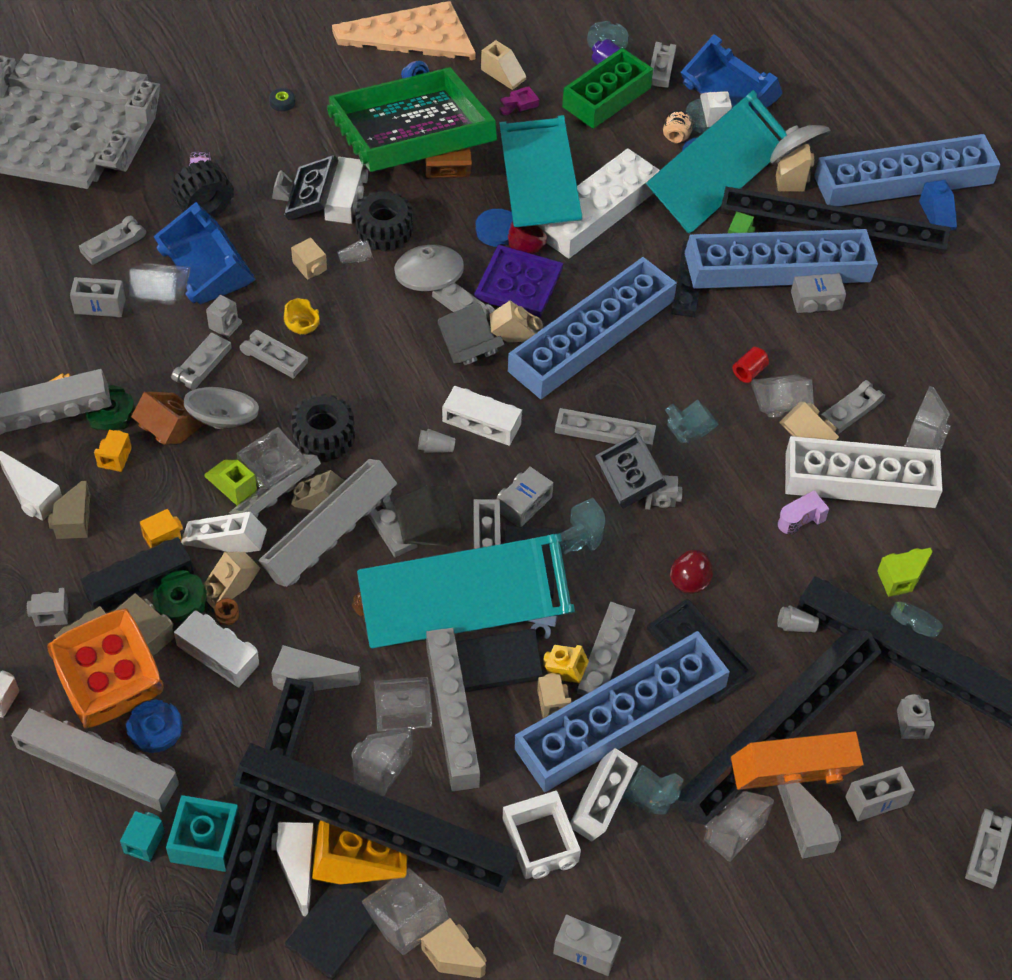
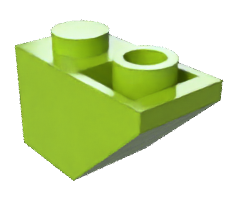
M223 460L205 473V478L237 506L257 491L255 474L239 460Z
M916 548L907 553H892L882 557L877 572L888 597L913 592L932 554L931 548Z

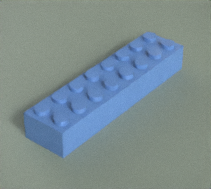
M985 134L819 157L814 177L827 205L844 206L919 195L922 193L926 182L946 179L951 190L994 184L1000 163Z
M867 229L694 234L689 236L685 250L693 288L793 285L794 277L840 273L843 283L870 282L878 265Z
M642 257L512 350L508 355V372L538 398H544L674 301L677 283Z
M697 631L515 735V750L545 793L600 761L614 748L619 750L727 686L730 671Z

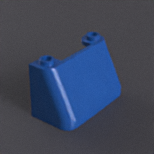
M715 34L681 71L684 79L683 84L690 90L695 89L701 94L728 92L732 108L752 90L758 94L757 98L766 108L776 102L783 94L776 76L770 72L768 74L764 72L760 74L735 57L731 49L722 47L720 45L723 42L722 39ZM749 102L748 105L752 108V110L756 114H759L758 111Z
M197 202L153 236L158 243V246H156L157 250L163 257L169 256L174 261L188 283L186 286L188 291L185 294L194 304L196 302L199 304L206 303L218 298L219 295L223 296L246 287L256 280L219 223Z

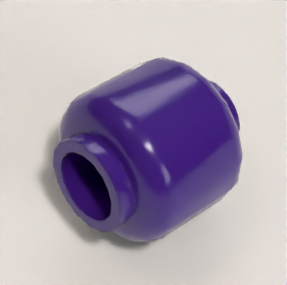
M605 39L602 42L597 41L592 48V60L598 65L621 48L610 39Z

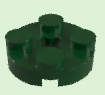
M109 385L111 405H113L114 409L106 411L104 410L108 408L106 407L100 410L85 412L90 426L96 430L127 428L135 410L134 401L130 393H126L119 386Z
M175 571L166 575L161 580L162 584L158 590L155 588L153 592L154 607L160 615L165 614L168 616L172 623L185 621L195 610L202 613L205 609L204 603L207 598L205 585L197 575H192L189 571ZM179 592L185 595L181 600H174L178 597Z

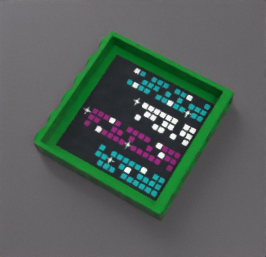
M451 67L329 96L330 105H327L329 117L334 119L335 126L340 128L342 136H346L348 145L353 146L355 155H359L361 164H365L370 172L497 140L495 119Z

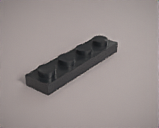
M683 241L672 314L695 318L699 288H693L685 257L688 241Z

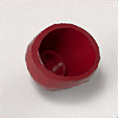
M512 220L508 234L509 248L534 254L546 245L547 236L538 225L514 227Z
M690 550L680 555L673 563L670 572L671 581L674 586L680 591L690 594L706 589L713 576L712 564L708 556L699 550Z

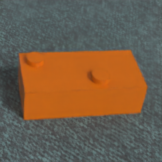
M856 732L754 742L731 756L737 790L826 780L827 784H833L843 781V776L864 765Z

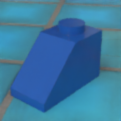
M946 179L926 182L919 202L930 224L951 227L950 231L956 230L954 194Z

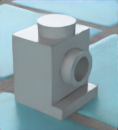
M219 295L206 309L209 329L227 338L242 324V320L238 318L236 302L222 295Z
M662 475L667 485L645 497V509L650 510L651 506L662 508L675 507L676 502H681L682 487H678V476Z
M59 588V593L43 592L41 594H33L31 601H27L28 617L33 618L35 627L68 624L69 601L65 588Z
M908 695L901 699L897 708L901 739H928L934 728L929 700L921 699L919 695Z

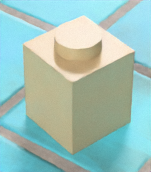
M312 238L291 247L293 264L307 280L327 270L326 254Z

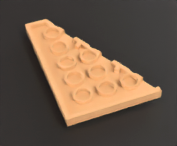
M451 1L332 25V32L338 45H352L363 48V45L377 46L378 50L401 51L404 53H409V50L423 51V55L446 56L448 58H455V55L470 57V60H475L476 53Z

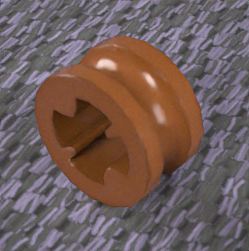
M225 598L216 603L214 611L216 620L220 624L231 625L238 620L239 610L236 601ZM229 608L231 614L225 615L223 610Z

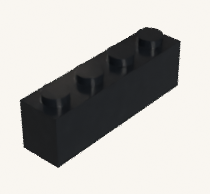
M176 537L172 540L163 541L160 545L151 549L140 551L128 559L117 561L100 571L91 572L80 580L92 609L95 610L100 606L106 613L122 605L134 594L142 597L154 592L155 588L158 590L162 584L161 580L172 572L184 570L194 574L187 551L179 537Z

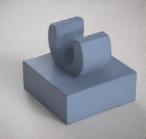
M558 616L529 620V622L535 623L531 629L535 628L536 633L538 627H543L546 631L544 638L548 639L551 635L549 626L556 627Z

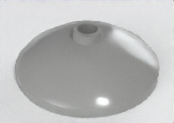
M796 125L786 131L787 136L776 145L771 155L770 161L772 165L778 164L779 159L804 144H809L810 148L831 133L830 128L823 125H808L798 128Z
M431 244L418 246L404 253L397 260L394 270L396 279L403 286L418 291H432L445 288L456 282L463 273L464 264L462 257L456 251L446 246Z
M198 388L188 392L184 398V407L190 415L204 424L218 429L233 428L247 424L257 417L259 410L258 403L253 398L239 391L227 388Z

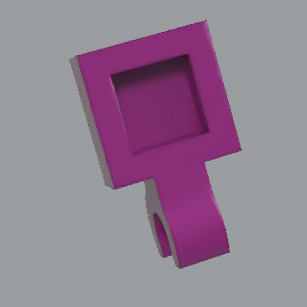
M530 87L512 91L510 97L500 99L504 107L499 108L503 115H509L515 108H518L521 112L538 107L539 98Z

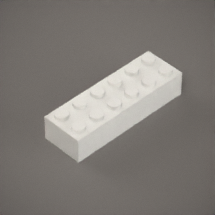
M627 148L577 186L582 220L538 225L547 236L546 243L568 259L650 197L653 191L646 182L660 170Z
M790 436L786 451L785 494L804 496L815 491L819 497L936 508L942 493L940 450Z

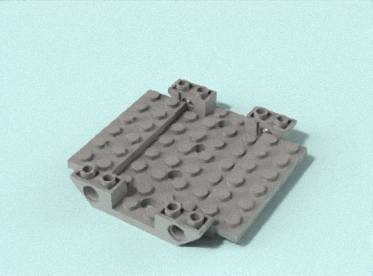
M24 53L15 67L16 61L14 58L0 56V173L88 189L92 181H98L104 168L127 171L156 117L160 84L149 82L146 74L60 60L52 57H42L34 54Z

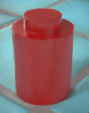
M752 347L733 365L732 368L735 376L742 382H751L768 366V354L761 348Z

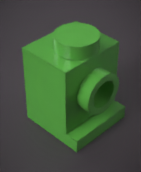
M736 212L728 233H754L755 227L752 226L754 217Z

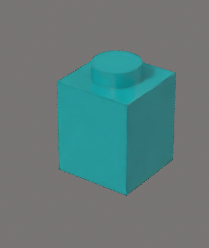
M135 811L120 840L123 852L150 862L165 833L162 820L153 813L145 812V814Z

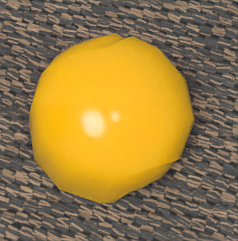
M296 298L290 300L285 305V325L294 333L300 335L309 334L320 324L318 309L314 310L307 299Z

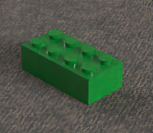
M621 48L564 87L562 107L594 129L651 88L653 68L624 48Z

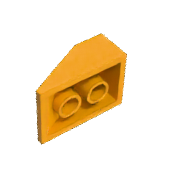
M320 820L314 833L312 879L335 884H349L405 878L407 874L406 854Z

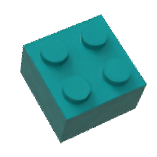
M181 795L166 846L169 861L171 863L226 872L241 820L238 805Z

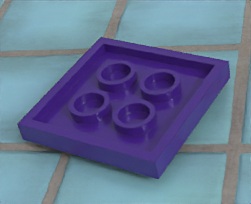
M498 245L475 291V298L499 307L508 301H512L518 306H522L532 315L541 318L562 272L563 263Z

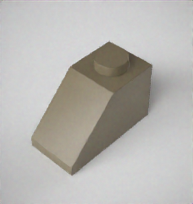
M81 481L54 503L53 514H49L48 523L49 529L54 530L56 539L88 538L90 492L87 481Z

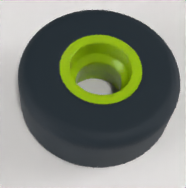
M287 88L275 89L269 96L270 106L276 111H288L295 106V95Z

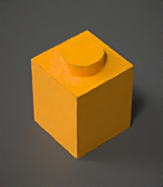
M168 509L140 521L142 535L150 549L160 545L163 541L172 540L176 537H179L180 541L182 540L180 531L183 530V526L177 516L173 517Z

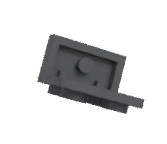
M479 303L438 319V325L453 363L463 362L464 365H468L477 361L476 356L483 353L485 357L499 352L497 347L504 345L501 336L494 337L491 333L487 318Z

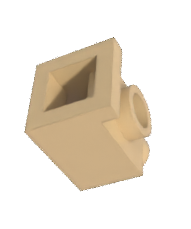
M550 673L538 678L537 691L544 719L570 704L571 698L568 695L567 685L561 682L560 674Z

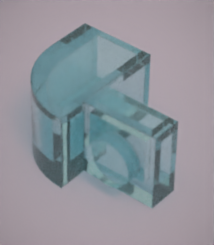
M698 399L683 411L674 404L665 409L670 417L667 420V425L681 443H689L702 438L719 425L708 408Z
M591 498L571 508L570 523L573 527L561 533L562 542H560V547L564 555L571 551L580 550L585 544L593 551L602 542L605 515L596 500Z
M642 765L636 767L623 797L648 812L666 814L670 805L678 799L681 793L679 789L684 779L676 773L660 778L646 766Z

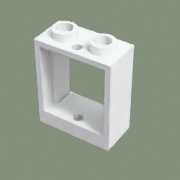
M557 790L503 807L502 819L513 848L519 850L517 859L525 879L532 877L539 879L556 869L568 870L579 862L581 850ZM553 814L567 851L529 862L516 826Z

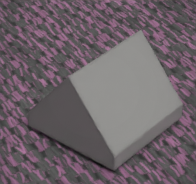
M282 170L278 172L272 199L288 201L294 182Z

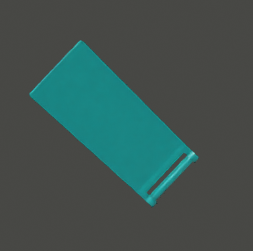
M754 90L646 182L648 187L688 233L694 231L722 205L725 186L742 188L771 162V155L779 140L748 105L749 102L781 140L787 136L784 128L757 98L758 94Z
M564 115L553 119L508 124L506 122H499L514 227L582 220V211Z
M551 534L522 541L359 569L357 574L370 648L426 639V631L453 628L454 634L574 613L575 608L574 604H571L560 547V542H562L561 534ZM542 545L550 546L560 600L559 607L552 606Z

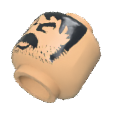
M672 111L665 120L663 134L673 143L685 142L692 131V117L684 111Z

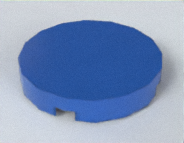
M490 209L480 214L475 224L479 240L493 247H497L500 244L509 245L508 234L513 220L512 212L504 209Z
M157 699L145 701L136 706L126 723L128 738L134 747L149 753L165 751L173 746L180 738L183 729L181 715L177 708L171 703H164L162 700Z

